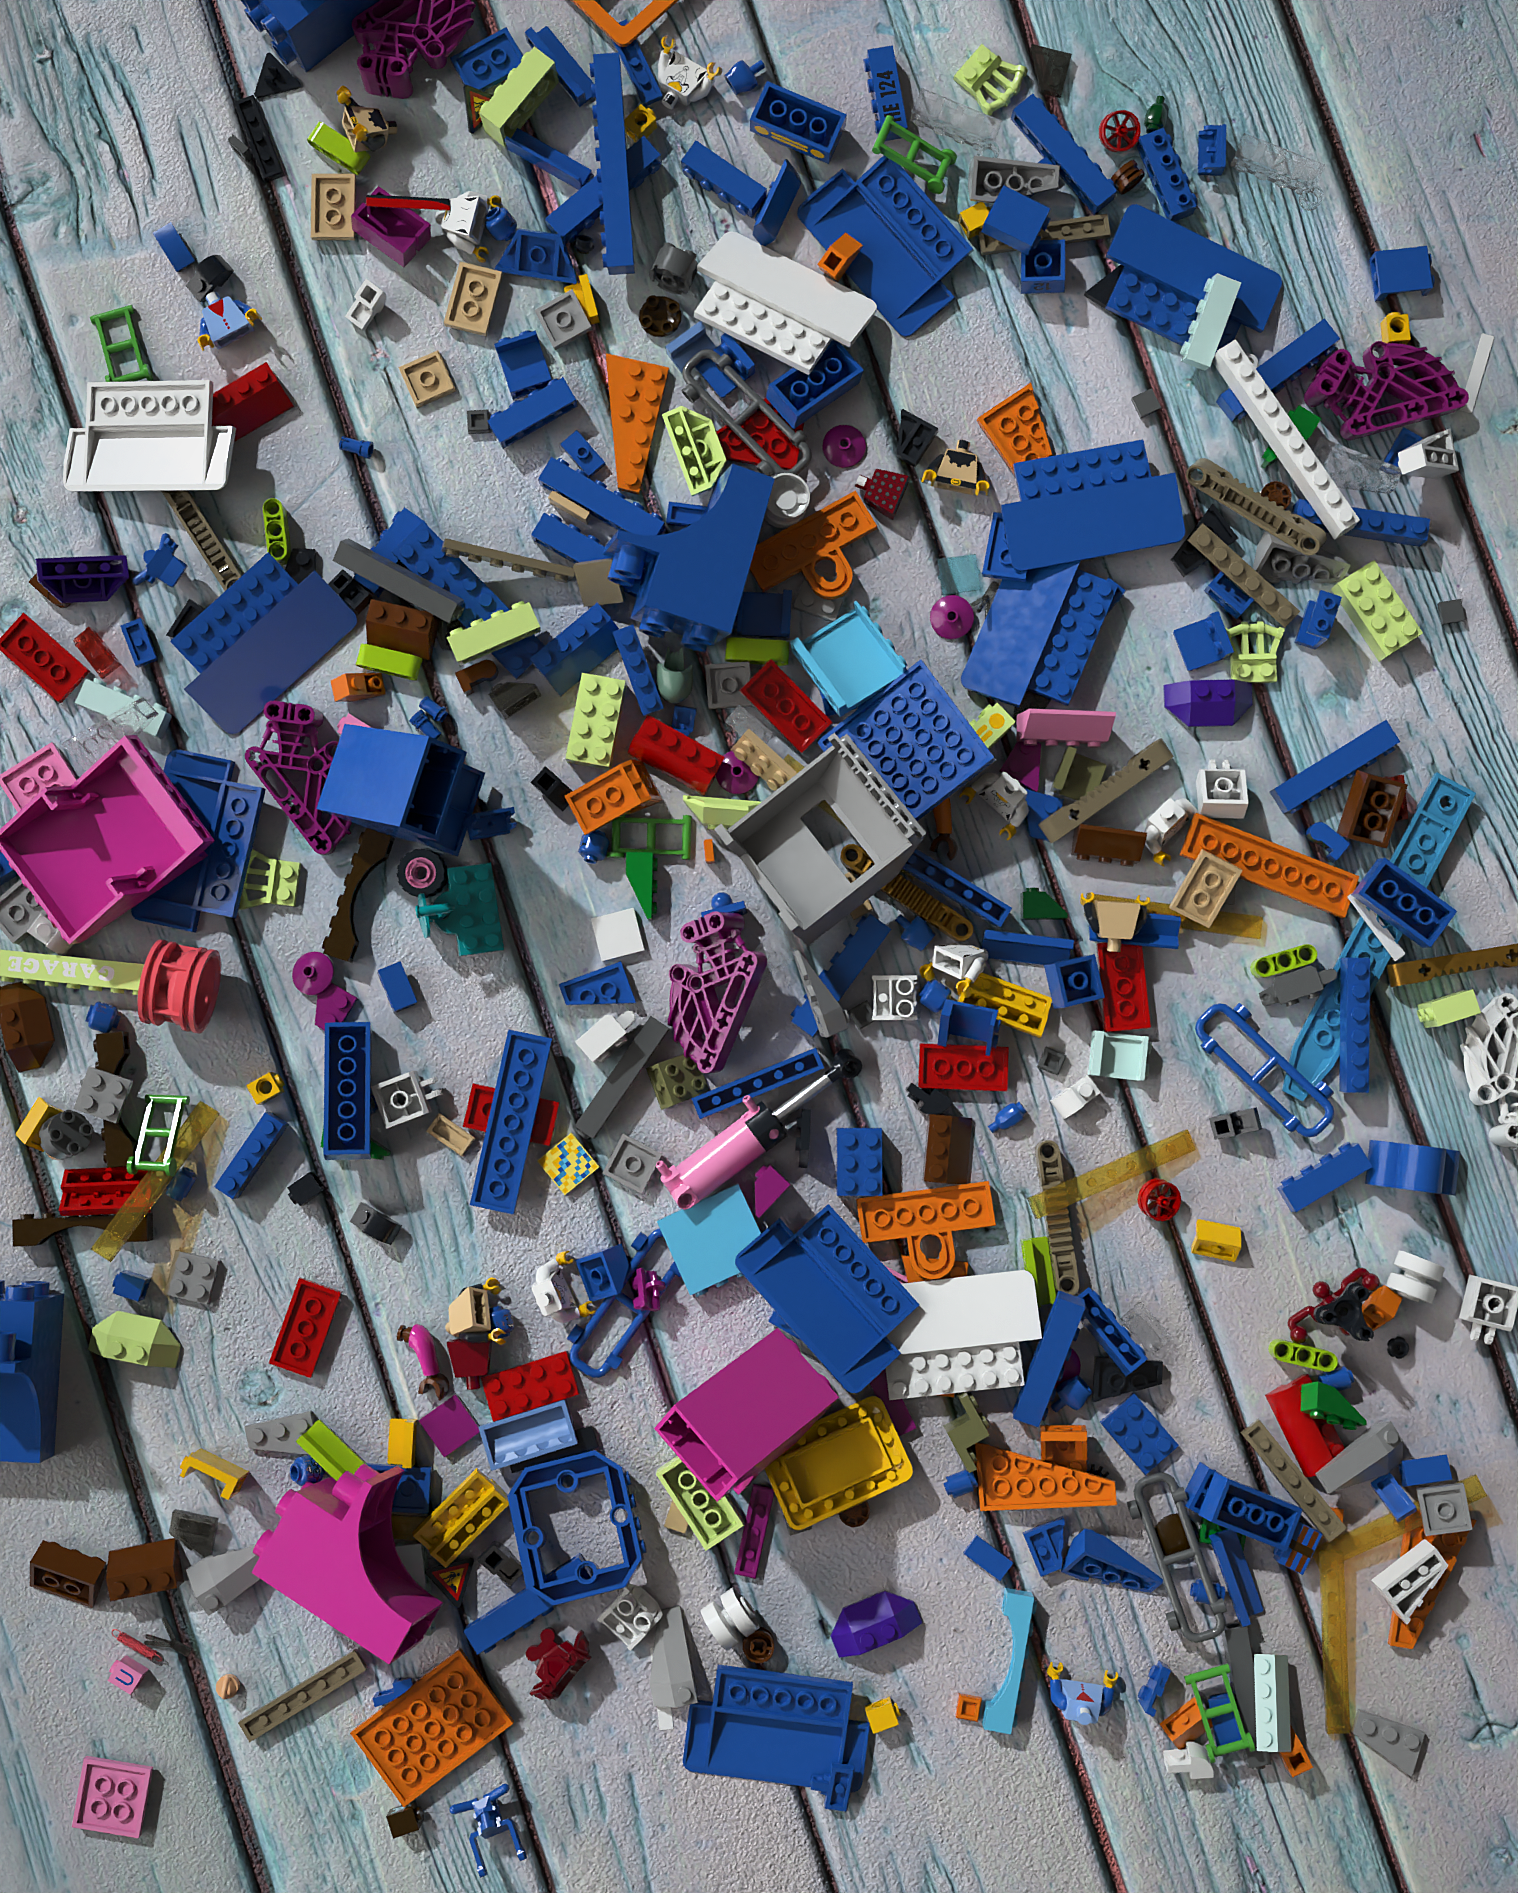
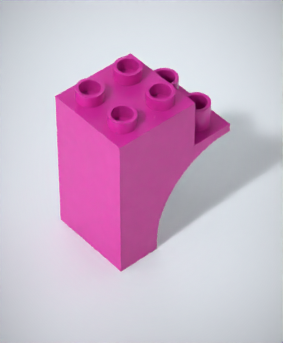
M776 1328L677 1402L654 1429L716 1502H718L733 1489L738 1495L742 1493L768 1465L792 1447L839 1396L831 1388L828 1379L822 1374L817 1373L801 1355L797 1344L787 1339Z
M364 1463L357 1469L355 1474L349 1471L344 1472L338 1481L331 1476L315 1484L307 1482L297 1492L293 1489L288 1490L279 1501L275 1513L282 1517L275 1531L267 1529L253 1549V1553L260 1558L251 1573L386 1663L391 1664L422 1642L443 1602L424 1590L412 1578L396 1551L391 1521L392 1505L404 1470L396 1466L380 1474Z

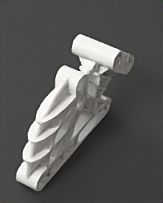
M1504 993L1494 997L1483 1008L1481 1013L1475 1015L1476 1019L1471 1027L1465 1028L1467 1038L1465 1044L1462 1043L1460 1048L1464 1055V1069L1470 1087L1469 1098L1471 1102L1481 1106L1501 1098V1115L1498 1117L1501 1125L1490 1129L1489 1138L1491 1142L1502 1147H1511L1510 1149L1514 1150L1518 1149V1103L1510 1104L1509 1107L1514 1110L1509 1113L1505 1095L1518 1098V1078L1515 1077L1518 1067V1000L1514 995ZM1498 1024L1503 1029L1501 1039L1495 1031ZM1489 1042L1497 1053L1496 1063L1487 1050ZM1499 1079H1502L1505 1082L1504 1089H1501L1499 1087ZM1481 1089L1486 1093L1485 1100L1480 1098L1479 1092Z

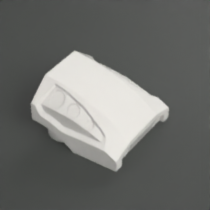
M872 976V1020H919V976Z
M629 1584L597 1620L600 1623H604L631 1651L661 1619L663 1614L658 1602L642 1587Z

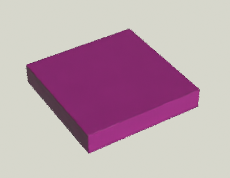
M457 1393L419 1420L443 1457L449 1455L480 1432L479 1425Z

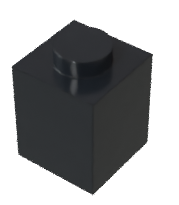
M314 1171L308 1172L287 1187L290 1192L288 1193L289 1198L295 1205L298 1203L299 1206L305 1205L326 1190Z

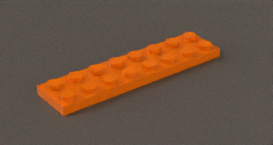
M1198 813L1193 815L1180 852V856L1195 861L1203 849L1241 868L1243 871L1239 876L1240 879L1340 918L1346 917L1351 903L1348 896L1355 890L1359 879L1358 875Z

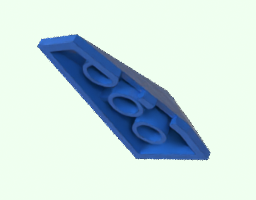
M1086 1528L1073 1538L1061 1569L1062 1573L1080 1580L1088 1581L1090 1577L1102 1580L1101 1584L1109 1585L1110 1582L1121 1583L1124 1588L1151 1593L1163 1583L1161 1577L1106 1536Z

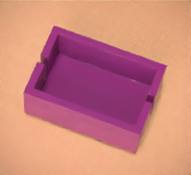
M379 186L371 194L392 196ZM363 202L351 215L352 230L403 268L414 258L416 250L420 251L431 239V224L409 208L366 206Z

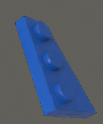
M621 961L559 984L566 1005L636 1003Z

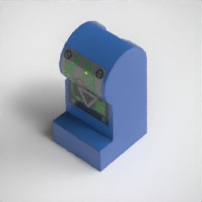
M1323 822L1314 823L1306 831L1307 839L1310 842L1318 843L1329 852L1325 858L1332 863L1337 861L1351 844Z

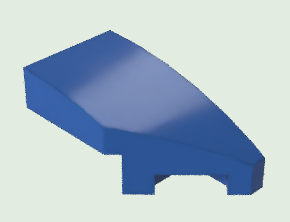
M675 705L672 728L686 736L690 735L694 730L697 708Z
M398 1677L392 1683L393 1688L376 1692L372 1698L374 1707L386 1704L405 1693L413 1685L412 1678L402 1680L401 1677Z

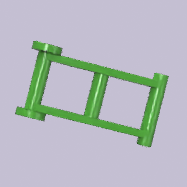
M890 115L886 116L872 148L874 154H883L928 182L927 188L934 194H941L944 191L945 184L943 179L949 165H953L957 159V155L953 150L943 149L940 151L895 123L894 118ZM889 131L912 144L907 157L902 156L884 144ZM919 149L941 162L936 176L914 163Z
M133 305L90 316L91 323L97 326L109 375L105 376L106 382H135L145 378L147 381H153L149 365L144 364L131 314L135 313ZM125 316L131 339L108 345L102 322ZM134 348L140 371L116 377L110 354Z
M626 814L612 821L611 852H607L608 858H624L626 852H653L654 855H682V860H690L691 815H683V819L625 818ZM621 823L647 824V849L620 848ZM656 824L682 825V850L655 849Z
M146 1094L145 1103H147L139 1142L135 1156L129 1157L127 1161V1171L129 1174L134 1175L138 1170L165 1171L167 1176H174L177 1170V1162L173 1155L184 1107L190 1103V1097ZM156 1104H177L171 1129L150 1128ZM148 1137H169L164 1162L143 1161Z
M1228 1663L1184 1676L1186 1685L1191 1684L1209 1741L1205 1748L1211 1764L1216 1762L1215 1757L1246 1748H1249L1250 1752L1255 1751L1250 1733H1245L1227 1677V1674L1231 1673ZM1222 1675L1230 1703L1204 1710L1196 1683ZM1233 1712L1241 1740L1216 1747L1207 1719Z

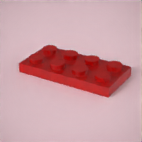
M24 612L0 638V651L59 703H62L90 673L88 668Z
M772 659L739 690L800 753H803L832 723Z
M1108 943L1096 944L1099 975L1105 998H1102L1105 1032L1151 1028L1142 946L1121 944V952L1107 951Z
M919 1043L918 1087L1007 1091L1009 1047L997 1046L992 1048L990 1056H986L987 1046L947 1044L945 1047L937 1044Z
M472 1084L463 1127L486 1132L495 1088ZM540 1098L530 1142L547 1146L551 1145L560 1102Z
M300 1277L269 1364L312 1378L342 1291Z
M568 1351L481 1378L493 1422L580 1394Z

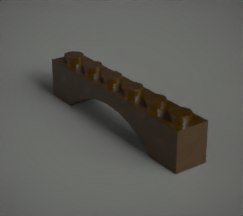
M366 828L365 832H361L358 840L360 845L358 853L355 852L351 860V865H353L351 873H348L344 880V886H346L344 894H340L336 906L339 907L337 914L332 916L329 928H331L329 937L326 936L322 944L323 954L353 963L359 945L354 924V906L357 894L368 875L389 858L395 840L394 837Z
M120 1031L95 1034L96 1039L93 1041V1047L98 1058L95 1068L119 1076L124 1063L130 1055L129 1032ZM121 1117L119 1123L103 1119L104 1128L101 1129V1137L105 1141L106 1150L103 1151V1160L107 1163V1168L127 1166L129 1157L136 1154L138 1141L130 1134Z
M43 1213L42 1218H34V1214H20L19 1219L12 1220L13 1247L41 1245L60 1231L76 1226L103 1229L116 1235L124 1242L153 1240V1213L75 1215L56 1217V1213Z

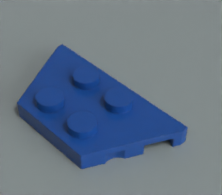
M519 228L504 251L500 261L495 266V270L503 273L573 284L578 283V277L563 236L559 234Z

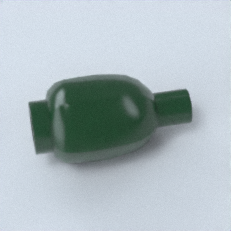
M1157 96L1156 102L1147 110L1144 120L1147 134L1165 127L1167 110L1164 106L1165 98L1163 96Z

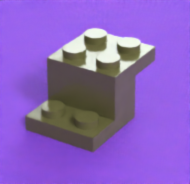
M959 1392L956 1394L966 1413L943 1427L967 1471L971 1473L977 1469L974 1463L978 1460L970 1446L990 1436L987 1431L990 1425L982 1412L977 1413L976 1409L979 1408V1405L972 1393Z

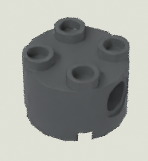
M664 243L649 272L650 279L653 282L656 279L659 282L657 286L669 293L681 295L683 291H685V294L688 293L697 273L698 262L695 260L696 254L690 250L683 251L676 248L671 243Z
M66 1110L49 1118L42 1125L39 1132V1138H41L42 1142L41 1147L53 1158H70L83 1152L89 1146L94 1128L82 1114Z

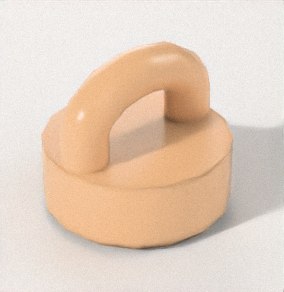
M232 1674L223 1675L216 1684V1692L223 1700L234 1697L240 1688L238 1678Z

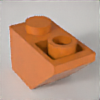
M845 232L828 248L817 265L822 272L838 282L863 245Z
M345 673L331 680L335 702H353L386 694L382 673Z
M1386 1285L1372 1292L1362 1305V1313L1367 1326L1374 1331L1392 1320L1403 1298Z
M1290 1724L1291 1752L1278 1753L1286 1770L1292 1777H1295L1313 1768Z

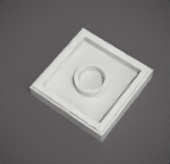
M634 908L591 918L602 962L645 951Z

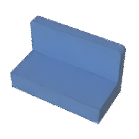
M701 321L665 346L666 354L681 373L685 364L701 350H714L716 348L706 334V327Z

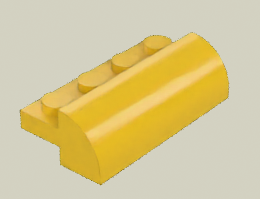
M980 973L975 982L970 984L972 991L970 997L965 998L963 992L958 996V1002L998 1010L997 1019L1001 1020V1024L1038 1038L1042 1037L1052 1003L1051 997L985 973Z
M476 1468L412 1532L413 1537L429 1550L430 1555L446 1568L509 1505L508 1497L492 1478L489 1479Z

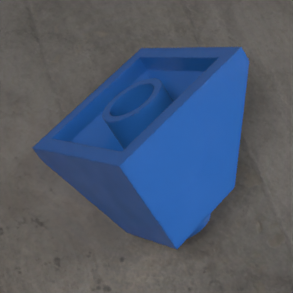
M622 1244L575 1260L589 1301L593 1302L621 1293L629 1267Z

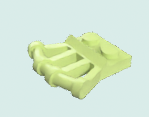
M981 44L957 71L953 80L975 97L984 115L989 117L993 114L992 112L1003 106L1007 107L1011 102L1010 99L1020 92L1023 77H1026L1028 69L1022 65L1016 66L1002 61L999 55L996 56ZM998 70L1015 75L1013 82H1010ZM993 78L1007 91L1000 93L988 81ZM983 89L996 101L988 104L980 90Z
M1257 621L1256 624L1241 622L1240 625L1233 628H1225L1234 653L1230 655L1231 679L1252 684L1277 682L1276 651L1285 628H1275L1264 624L1263 621ZM1256 632L1257 654H1249L1248 633ZM1263 633L1274 636L1269 653H1264ZM1241 634V654L1237 653L1231 637Z
M252 849L247 874L269 877L268 886L246 883V874L239 910L263 904L296 907L301 863L270 859ZM257 857L270 865V871L249 867L254 858ZM246 889L267 892L266 897L249 901Z

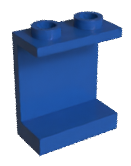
M1427 246L1375 251L1369 259L1375 302L1384 301L1388 294L1421 291L1422 296H1427L1434 287L1435 279L1430 270L1432 257L1428 253Z
M530 330L523 331L517 337H505L494 344L512 399L528 395L537 389L541 390L547 387V384L552 380L536 330L532 332Z
M743 589L738 607V616H736L733 629H737V635L790 638L792 590H783V594L744 592Z
M1320 590L1316 602L1309 600L1294 643L1317 649L1328 640L1342 597Z
M945 999L941 1012L937 1045L946 1047L949 1035L952 1034L987 1042L985 1055L990 1056L992 1048L997 1047L999 1035L995 1034L999 1033L1001 1020L997 1019L998 1010Z

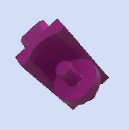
M644 1268L636 1269L637 1276L631 1279L633 1289L639 1293V1297L633 1300L634 1308L641 1311H659V1291L666 1288L665 1282L658 1281L656 1271H646Z

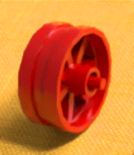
M1118 110L1106 115L1098 129L1101 144L1112 152L1127 151L1134 147L1141 134L1138 118L1127 110ZM1117 114L1125 115L1121 125ZM1111 117L1113 118L1115 127L1107 125ZM1128 119L1132 123L1133 127L1131 128L1126 126ZM1106 129L1111 131V136L1108 138L1106 137ZM1128 131H1133L1132 140L1127 136ZM1121 137L1128 143L1124 148H1120ZM1113 138H1116V147L1109 143Z
M1155 1178L1147 1181L1140 1189L1137 1199L1138 1207L1148 1217L1156 1221H1166L1178 1212L1181 1205V1194L1172 1183L1164 1179ZM1164 1185V1187L1162 1188V1190H1161V1192H1160L1158 1186ZM1170 1189L1171 1195L1165 1196ZM1155 1207V1214L1152 1215L1150 1210Z

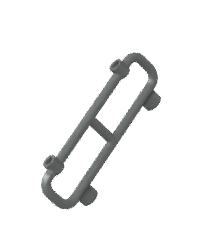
M709 349L696 353L683 367L682 375L687 384L681 390L684 396L691 403L701 398L762 460L756 466L759 473L771 477L774 473L776 475L781 473L798 475L802 472L812 458L811 449L805 443L808 438L800 429L795 432L732 369L731 365L733 362L728 355L724 353L720 356L715 351ZM703 359H711L717 368L724 372L753 401L736 419H733L691 376L692 369ZM758 409L790 439L796 448L802 451L803 458L792 469H782L741 427Z
M1164 1472L1143 1477L1135 1484L1133 1491L1135 1500L1127 1502V1506L1132 1520L1142 1518L1174 1611L1165 1613L1170 1630L1172 1632L1180 1629L1186 1639L1195 1643L1214 1639L1224 1631L1226 1623L1223 1613L1227 1612L1223 1598L1218 1599L1185 1507L1184 1501L1188 1500L1184 1487L1179 1488L1174 1477ZM1162 1481L1166 1482L1170 1488L1190 1545V1549L1168 1556L1163 1554L1143 1496V1489L1146 1486ZM1193 1557L1216 1619V1626L1213 1629L1200 1633H1193L1189 1628L1168 1565Z

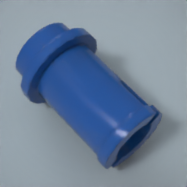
M428 696L424 697L419 704V707L431 715L435 722L441 723L448 715L444 706L440 707Z

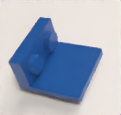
M724 333L721 336V344L713 351L720 356L724 353L728 355L733 362L731 365L732 369L746 381L755 373V364L734 338ZM709 358L703 359L695 366L696 370L721 399L738 387Z
M1219 611L1211 613L1206 619L1173 631L1187 671H1192L1228 658L1234 653Z

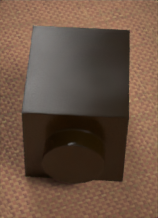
M416 1800L410 1802L405 1807L401 1805L389 1810L386 1818L393 1839L420 1829L422 1821H424V1814L422 1808L417 1806Z

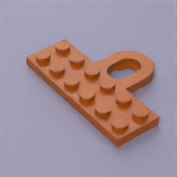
M855 490L756 545L749 570L762 592L802 572L817 596L828 600L838 599L849 591L853 582L852 569L841 549L877 530V525ZM830 560L836 565L835 572L837 578L835 581L828 582L824 577L819 576L815 572V566L819 561Z
M989 1181L856 1199L861 1238L864 1244L907 1238L911 1266L919 1276L928 1280L943 1278L951 1271L955 1262L952 1232L996 1226ZM933 1235L941 1242L942 1249L939 1253V1260L936 1263H929L920 1249V1241L925 1236Z

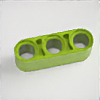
M318 122L307 138V142L313 148L355 175L360 174L371 158L366 151L354 152L349 139L322 122Z
M270 498L263 504L267 552L280 565L284 566L287 565L291 555L287 511L279 500ZM279 507L277 514H270L272 508ZM282 528L280 535L273 536L275 529ZM284 549L283 556L275 557L278 550Z
M730 637L726 639L725 661L765 665L772 659L777 666H786L789 661L790 643L784 640Z
M362 643L356 666L417 681L422 658Z
M1304 944L1261 957L1251 963L1250 971L1257 978H1265L1308 965L1316 960L1317 950L1312 945ZM1302 949H1306L1309 953L1307 961L1303 960L1300 956ZM1281 955L1288 959L1286 967H1282L1279 963ZM1260 962H1264L1267 966V971L1264 974L1258 970Z
M1274 1339L1269 1344L1268 1350L1270 1355L1282 1362L1325 1372L1333 1371L1338 1364L1336 1355L1322 1348L1283 1339ZM1284 1344L1285 1353L1278 1356L1276 1349L1279 1345ZM1305 1349L1307 1357L1305 1360L1300 1361L1298 1357L1299 1352ZM1324 1355H1328V1364L1322 1366L1321 1358Z

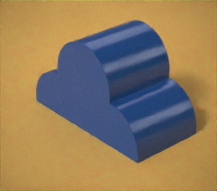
M1370 1140L1368 1160L1372 1168L1366 1171L1365 1184L1456 1196L1461 1151Z

